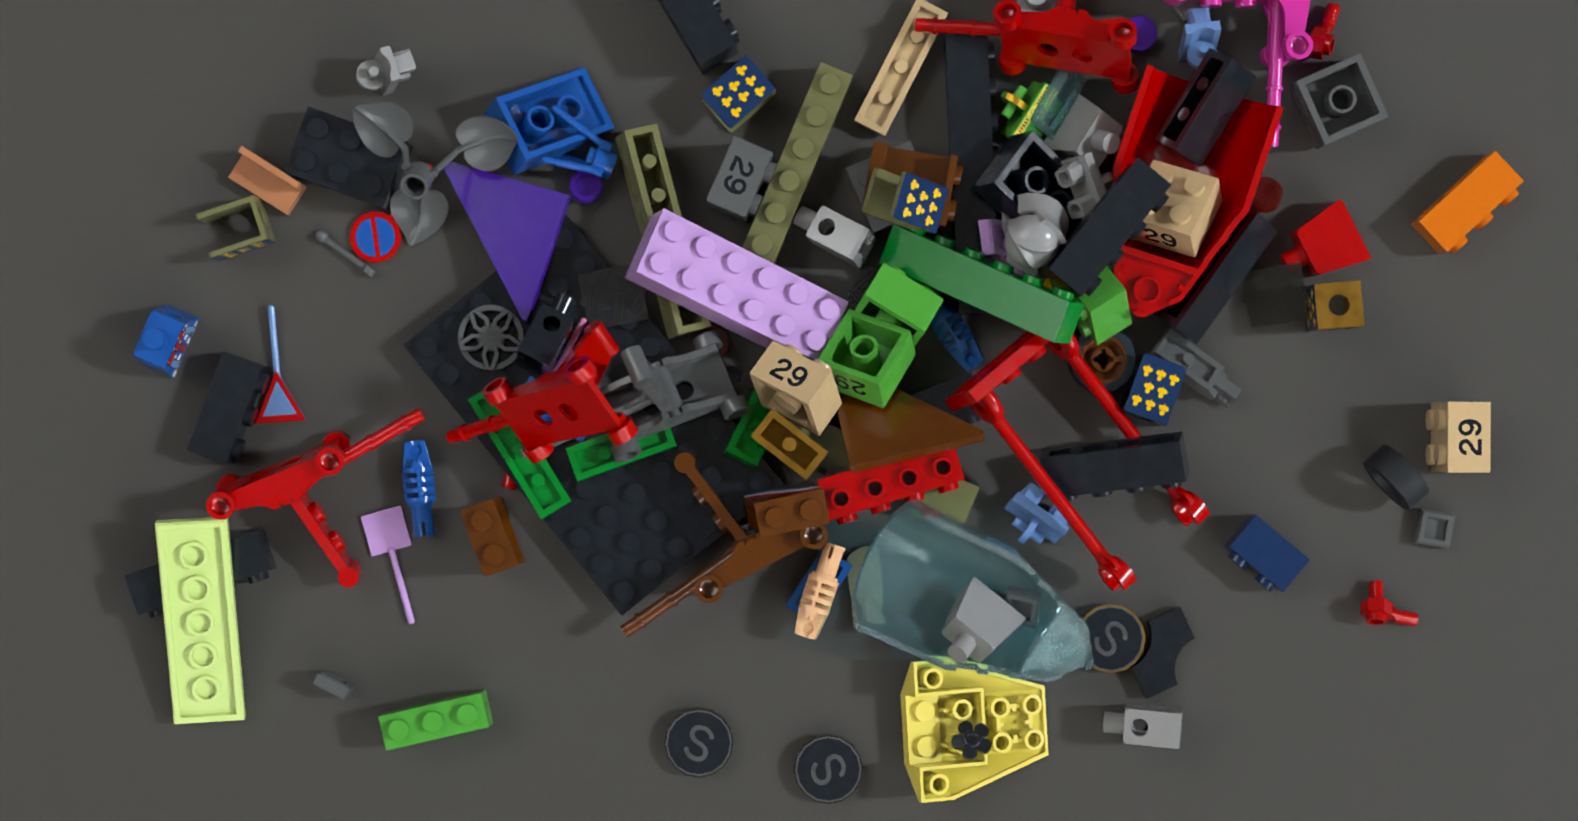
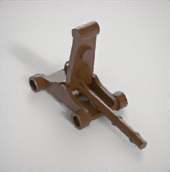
M688 451L680 452L674 460L676 470L688 475L695 485L690 489L702 506L707 502L716 512L711 517L724 534L730 531L736 540L724 555L672 591H667L666 595L640 613H635L633 618L620 626L627 637H630L641 628H646L647 624L673 606H678L680 601L693 592L696 593L699 600L705 603L715 602L721 597L723 588L805 546L809 549L821 548L828 538L825 525L765 538L759 537L758 529L746 533L697 469L694 455Z

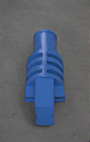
M932 288L936 292V294L941 297L937 289ZM943 301L932 319L930 327L947 352L967 372H970L981 365L985 359L974 338V334L961 315H958L957 309L952 306L948 307L945 301Z
M425 440L404 442L403 468L401 471L405 503H407V507H411L413 537H423L422 522L425 524L426 536L436 535L432 514V504H435L436 500L433 465L430 462Z

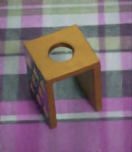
M1361 280L1313 284L1302 288L1304 291L1302 294L1305 296L1303 298V301H1305L1304 309L1307 305L1304 313L1306 332L1336 328L1353 329L1364 326ZM1335 295L1343 296L1344 314L1340 316L1333 314L1329 309V301Z

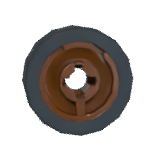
M1118 332L1098 346L1090 336L1085 338L1081 334L1077 337L1079 354L1108 391L1116 390L1127 383L1134 372L1136 356L1134 347L1126 335ZM1100 353L1105 354L1108 358L1107 364L1103 367L1094 361L1095 357ZM1068 363L1070 374L1076 383L1090 391Z

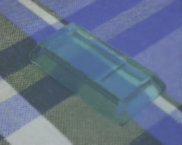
M1058 69L1032 114L1031 122L1053 140L1087 80L1078 72Z

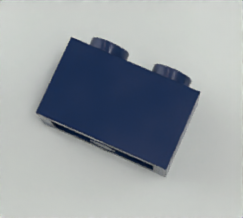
M1254 514L1248 516L1224 545L1231 551L1227 557L1243 570L1246 566H1249L1258 574L1254 579L1269 592L1273 588L1284 592L1310 561L1290 542Z

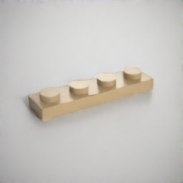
M925 0L915 1L854 119L855 123L885 138L937 35L930 32H916V18L933 19L938 17V19H946L948 12Z

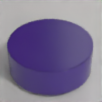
M1135 16L1129 19L1137 27V42L1131 48V51L1143 52L1148 50L1156 41L1157 28L1149 18Z
M576 171L570 178L569 191L576 201L582 204H591L601 198L604 192V182L601 177Z

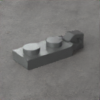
M1167 328L1150 352L1153 356L1186 367L1183 382L1203 397L1211 401L1215 400L1226 408L1236 400L1242 390L1227 379L1228 376L1223 371L1225 368L1223 365L1171 328Z

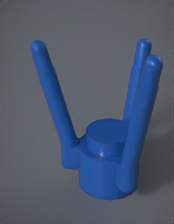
M553 105L551 109L554 113L598 145L597 149L590 147L585 159L566 153L558 158L544 156L542 157V162L609 179L618 157L617 153L610 151L613 143L601 139L567 112Z

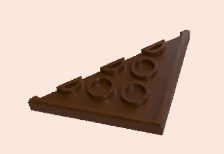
M897 388L884 408L839 392L842 405L837 412L852 473L985 441L982 429Z

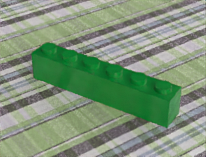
M893 224L879 264L883 265V263H886L889 266L897 267L912 279L1051 342L1070 343L1085 305L1073 299L1074 292L1059 286H1054L1052 290L1043 286L1045 281L1043 278L1026 272L1024 276L1013 272L1015 267L1004 261L995 259L994 263H991L984 259L986 254L971 247H966L965 250L955 247L957 241L950 237L937 234L935 238L926 234L927 232L908 229Z

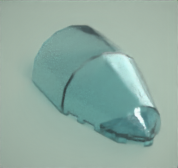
M920 500L906 502L898 508L879 530L864 557L855 582L851 604L854 627L863 633L944 670L956 671V668L976 670L977 674L988 675V672L1008 674L1010 678L1054 682L1062 679V674L1083 667L1088 670L1094 664L1089 627L1086 621L1008 542ZM974 576L1004 601L1008 585L1042 593L1039 622L1036 628L1020 625L980 663L975 662L970 657L965 662H957L949 656L948 648L952 642L943 636L941 630L957 595Z

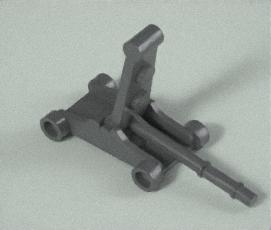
M708 331L695 337L692 341L695 351L679 356L666 357L652 364L645 358L640 345L628 347L621 352V357L629 376L614 382L611 374L604 372L597 387L615 413L623 412L625 416H630L638 428L636 435L628 442L611 447L612 454L617 463L629 461L641 454L642 450L638 443L640 439L720 409L725 421L740 418L750 411L745 396H738L734 390L719 354V349L723 346V343L717 331ZM682 382L689 383L694 388L693 395L686 400H681L676 385ZM652 404L659 408L652 413L643 410V408ZM569 440L560 441L552 444L554 445V447H556ZM522 445L519 447L523 458L526 460L528 458L523 452L524 445Z

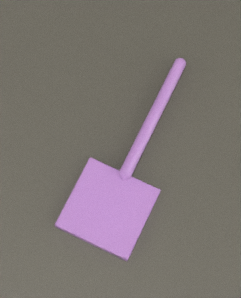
M399 505L361 516L371 556L389 553L408 623L413 624L415 619L395 552L396 549L412 545L402 507Z

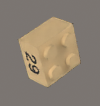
M1153 160L1150 167L1171 184L1165 193L1169 198L1158 212L1154 213L1152 210L1143 220L1147 226L1135 240L1195 258L1223 202L1219 179Z
M772 341L749 373L763 407L769 410L773 408L784 418L818 436L821 435L842 405L831 367L819 359L812 361L804 357L800 350L790 344L783 346Z
M1491 402L1431 403V410L1428 409L1426 412V428L1431 430V444H1427L1425 453L1426 463L1431 465V472L1490 473Z

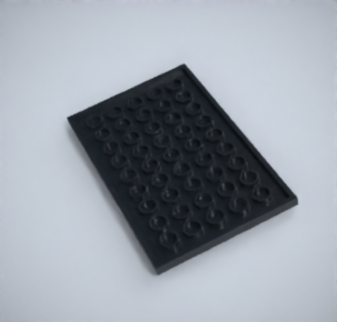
M567 215L564 217L529 323L522 320L496 270L403 345L466 424L480 421L468 399L481 392L491 381L499 377H505L514 388L527 383L530 376L535 379L540 377L517 366V359L503 369L489 371L475 367L463 356L458 344L459 327L468 313L483 305H498L510 310L520 321L525 337L540 306L546 304L551 307L557 293H563L576 301L570 314L574 318V325L567 343L579 320L583 317L587 320L575 345L584 335L585 327L592 323L588 319L616 323L604 325L620 348L618 353L611 358L605 372L611 374L614 382L629 376L621 357V352L628 347L640 345L645 358L651 364L661 361V359L666 357L679 356L678 352L646 313L639 319H636L644 313L643 309L630 319L631 321H628L627 318L629 317L625 315L624 319L627 321L622 322L625 292L585 286L583 296L582 290L586 281H588L587 285L593 286V283L601 284L606 274L609 275V272L606 270H610V268ZM599 272L605 273L604 275H601L603 279L597 277V274H601ZM613 272L611 273V275L607 278V280L603 283V285H602L601 287L608 288V287L606 286V284H607L611 289H615L613 286H611V285L607 282V281L611 278V276L614 274ZM593 273L590 281L581 277L583 275L589 279L591 274ZM614 275V276L612 277V279L609 281L612 285H613V279H614L615 275ZM595 278L602 280L601 283H599L600 281L597 282V279L594 281ZM615 278V287L618 290H622L620 282ZM588 290H590L588 309L586 310ZM592 290H594V292H593V299H592L591 314H590V316H589L590 303H591V295H592ZM595 291H597L594 316L592 317ZM598 291H600L599 302H598V310H597V317H595V314H596V306H597V299H598ZM605 293L604 304H602L603 294ZM607 293H609L608 303L606 304ZM610 294H612L611 305H609ZM618 295H620L619 306H618V314H617V321H615V318H616V310H617V303H618ZM622 295H623V302H622V309H621V317H620V321H619L621 298H622ZM631 297L629 300L626 301V305L629 303V301H630L633 297ZM635 299L630 306L631 309H634L637 304ZM639 304L637 305L636 309L634 310L635 312L639 309V307H640ZM600 305L614 306L613 321L599 318ZM602 306L601 317L610 318V316L604 315L603 310H611L612 308ZM628 307L625 309L627 315L631 316L634 314ZM485 311L482 313L489 318L490 323H492L493 318L501 312ZM476 315V323L481 328L485 325V321ZM506 315L499 320L497 325L501 328L504 327L508 316ZM471 321L465 329L464 338L471 333H478L473 329ZM512 321L509 330L505 334H511L518 339V331ZM552 327L546 328L549 332L557 331ZM473 338L465 346H476L478 342L477 339ZM505 339V347H517L514 342ZM480 349L478 352H468L473 359L483 363L481 356L483 349ZM500 349V357L497 364L507 360L514 352H503ZM487 352V359L489 365H491L495 354L494 352ZM682 382L676 385L681 400L689 399L693 395L694 388L689 383ZM655 404L643 408L644 411L649 413L659 409ZM720 409L671 427L677 447L577 482L565 449L579 444L578 440L574 438L554 447L553 452L546 458L572 501L545 517L544 520L621 616L724 534L711 518L716 512L708 502L703 506L690 490L695 486L686 473L676 470L674 460L680 452L688 451L694 455L696 459L695 466L738 522L746 516L742 500L743 494L784 485L763 457H761L758 466L752 468L723 453L736 424L733 420L725 421ZM606 432L588 435L583 442L604 435ZM485 433L477 436L528 499L490 435Z

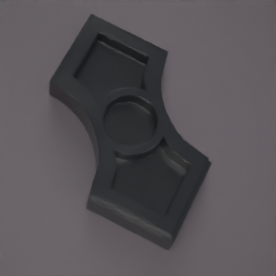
M1180 606L1147 620L1150 631L1148 648L1143 657L1131 666L1146 699L1178 685L1175 677V663L1178 654L1188 642L1195 639Z

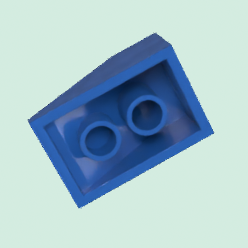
M585 67L499 96L494 99L485 111L484 116L493 117L504 122L518 137V142L507 160L513 175L545 164L542 162V157L544 156L558 158L591 141L554 113L551 109L553 105L567 112L599 137L614 130L615 127Z

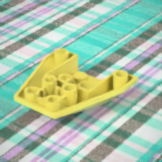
M947 659L912 661L910 663L900 694L904 764L920 803L955 800L1049 755L1044 685ZM964 721L971 722L973 730L977 724H985L989 729V735L986 739H989L992 744L991 750L987 754H981L977 750L976 759L971 761L963 758V749L955 750L951 745L952 737L960 734L958 732L959 724Z

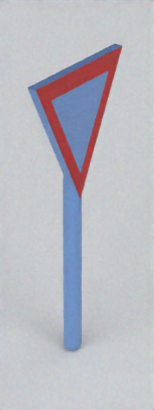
M269 305L268 318L274 377L255 424L307 420L280 375L275 307Z

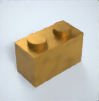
M773 408L750 436L805 480L809 478L828 454V451Z

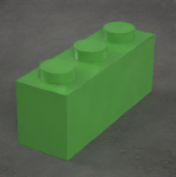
M486 689L392 710L378 716L386 751L488 728L493 724Z

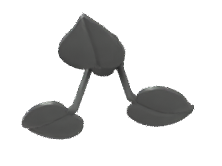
M379 101L357 104L353 108L355 128L361 140L370 151L384 158L394 156L399 148L402 151L403 164L401 168L405 171V174L400 182V188L391 197L390 210L410 246L420 243L433 235L447 218L449 207L446 197L440 191L429 190L434 177H437L447 164L464 151L465 160L470 166L481 171H492L500 168L507 162L518 142L516 133L504 122L489 116H472L462 121L456 129V137L461 145L452 150L435 168H431L424 162H414L411 164L409 149L404 142L412 137L414 124L411 116L403 107L392 102Z

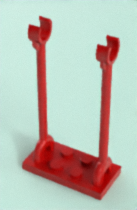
M1026 331L944 401L951 411L970 406L978 417L994 426L1094 556L1099 565L1098 573L1102 581L1113 592L1119 587L1125 591L1137 580L1134 572L1122 559L1108 553L1005 419L1004 408L993 392V389L1002 383L1006 385L1022 373L1019 367L1028 361L1033 363L1047 352L1044 347L1046 345L1057 357L1068 361L1126 438L1141 437L1142 435L1079 354V344L1074 334L1070 343L1066 344L1054 343ZM1181 486L1166 489L1172 501L1171 508L1173 513L1186 527L1193 521L1198 525L1210 514L1205 503L1194 493L1184 490Z

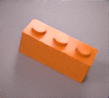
M1495 150L1486 154L1411 225L1438 254L1448 251L1454 254L1468 242L1466 234L1474 227L1480 230L1493 219L1492 210L1499 204L1503 207L1518 196L1519 192L1516 188L1524 180Z

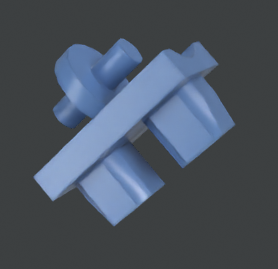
M1208 7L1194 8L1187 11L1188 24L1184 25L1178 51L1179 61H1188V64L1196 70L1209 48L1217 51L1216 48L1221 33L1220 20L1211 21Z
M1029 483L1021 492H1017L1003 509L1016 517L1011 525L1021 531L1017 539L1019 543L1023 545L1030 537L1038 544H1041L1044 538L1055 544L1061 537L1065 536L1070 527L1066 525L1067 521L1054 504L1048 512L1038 506L1045 493L1033 483Z

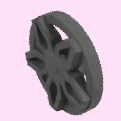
M483 305L475 308L463 319L458 331V344L463 356L475 367L489 371L500 370L512 364L517 359V350L524 339V331L518 318L510 310L498 305ZM498 311L501 313L494 317L493 322L490 323L489 318L482 312ZM476 315L485 321V325L481 328L476 323ZM507 315L508 318L505 326L501 328L497 323ZM471 321L473 329L478 333H471L464 338L465 329ZM512 321L516 325L518 339L511 334H505L509 330ZM473 338L477 339L478 345L465 346ZM505 339L511 340L517 347H505ZM480 349H483L481 353L483 363L473 359L468 352H478ZM500 349L503 352H514L507 360L497 364L500 357ZM487 352H494L495 354L491 365H489L487 359Z

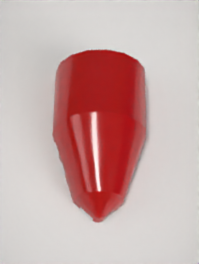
M1148 64L1145 67L1113 164V183L1127 165L1139 157L1148 166L1151 165L1153 160L1218 178L1223 202L1195 258L1137 240L1133 241L1130 238L1120 248L1125 253L1113 267V274L1126 289L1129 308L1134 315L1142 318L1182 301L1221 246L1228 240L1239 222L1249 212L1284 109L1280 106L1268 105L1243 98L1206 160L1199 167L1178 156L1154 139L1189 81L1164 73Z

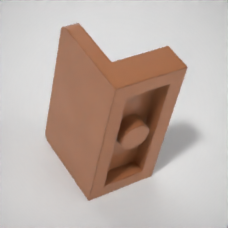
M241 145L238 152L242 156L228 178L289 216L307 186Z

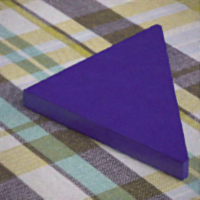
M450 162L444 167V170L522 320L529 323L571 198L564 193Z

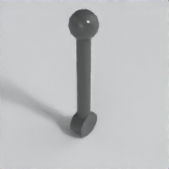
M321 229L316 232L315 239L317 242L326 243L373 278L376 271L329 238L326 230Z

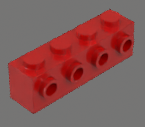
M956 448L855 473H852L851 469L817 479L818 486L824 489L829 520L836 519L837 524L840 525L857 520L856 513L866 509H870L871 515L892 509L890 504L892 501L903 498L905 504L925 499L924 492L937 488L938 493L941 494L958 489L957 482L965 478Z

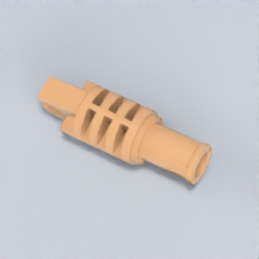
M828 542L824 544L816 571H812L811 574L809 573L802 594L795 634L813 640L817 639L829 615L839 583H837L838 579L835 577L846 548Z

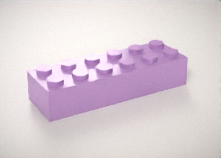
M665 208L651 216L625 276L626 279L765 348H768L772 341L783 346L790 344L800 350L804 357L812 361L820 357L839 326L848 305V301Z

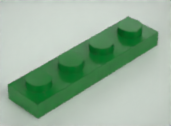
M482 391L468 399L480 420L486 419L489 415L501 414L496 406L489 405L482 395ZM510 426L501 428L497 432H488L541 520L572 501L546 458L538 463H531L529 459L525 460L519 449L523 444Z

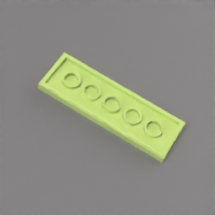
M213 517L156 520L155 532L174 724L245 720L246 712L228 518L222 520L214 519Z

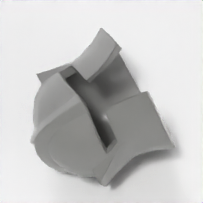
M1040 193L1019 194L1018 213L1022 216L1009 219L1007 214L1002 213L1001 222L1005 234L1006 262L1021 271L1038 274V268L1047 265L1056 257L1060 244L1067 243L1065 237L1069 229V218L1060 202L1048 195Z

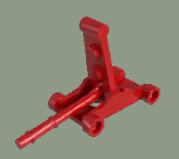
M1003 0L996 4L993 9L994 22L976 21V19L971 21L938 19V17L933 19L916 18L915 21L916 32H930L934 35H937V33L971 35V37H975V35L1001 36L1002 49L999 52V65L1001 70L1008 75L1020 74L1025 70L1027 64L1108 77L1111 78L1113 89L1121 94L1132 93L1139 86V71L1131 63V48L1137 42V27L1135 23L1126 18L1117 19L1110 25L1093 19L1086 10L1079 9L1076 12L1077 0H1056L1055 8L1043 12L1021 11V7L1017 2Z
M601 320L590 323L585 327L584 335L556 371L546 372L537 379L514 388L505 377L496 378L487 384L482 390V395L489 405L496 406L501 414L489 415L486 419L470 424H462L458 428L449 430L446 433L447 441L450 444L460 441L465 442L473 437L488 432H497L501 428L510 426L524 445L523 452L531 463H538L547 458L554 450L552 443L606 432L615 446L628 442L636 435L638 431L637 426L630 416H625L623 412L615 413L597 387L611 358L618 353L619 346ZM549 414L552 422L545 421L540 416Z
M417 408L405 416L401 415L399 419L373 434H367L366 438L351 445L350 438L345 432L339 430L331 431L325 436L322 445L243 477L234 473L225 474L219 479L215 491L207 499V512L214 519L222 520L230 517L234 511L249 507L265 506L275 510L280 508L281 505L291 504L339 572V583L346 588H351L358 583L361 565L357 560L350 559L344 550L347 546L343 537L336 529L333 531L330 529L325 521L327 515L317 501L313 502L307 491L321 478L337 474L344 465L373 449H378V446L406 430H412L413 426L426 420L425 415L420 408Z

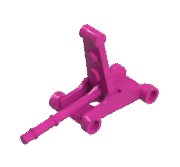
M1164 0L1170 6L1178 5L1183 1L1200 2L1201 7L1208 8L1221 7L1222 3H1235V8L1249 9L1255 8L1256 4H1260V8L1267 19V44L1260 52V61L1268 69V86H1266L1267 104L1281 107L1283 67L1289 60L1299 61L1308 57L1313 49V41L1305 33L1311 0ZM1280 121L1271 147H1278Z

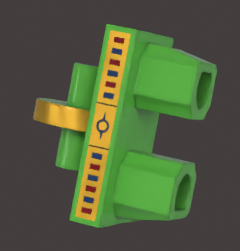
M1032 81L1028 89L1019 85L1014 94L1003 91L1000 99L1007 105L1001 115L1007 118L1008 121L1000 134L1009 139L1012 135L1033 130L1041 138L1043 129L1032 121L1038 112L1046 118H1052L1057 113L1061 102L1051 93L1053 87L1046 82L1040 84Z

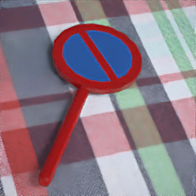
M375 211L363 214L354 222L350 230V242L354 252L368 262L381 263L389 260L397 253L401 245L402 233L391 212L389 215Z

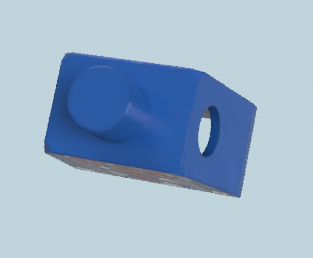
M168 304L153 309L134 349L133 357L141 365L174 378L200 318Z

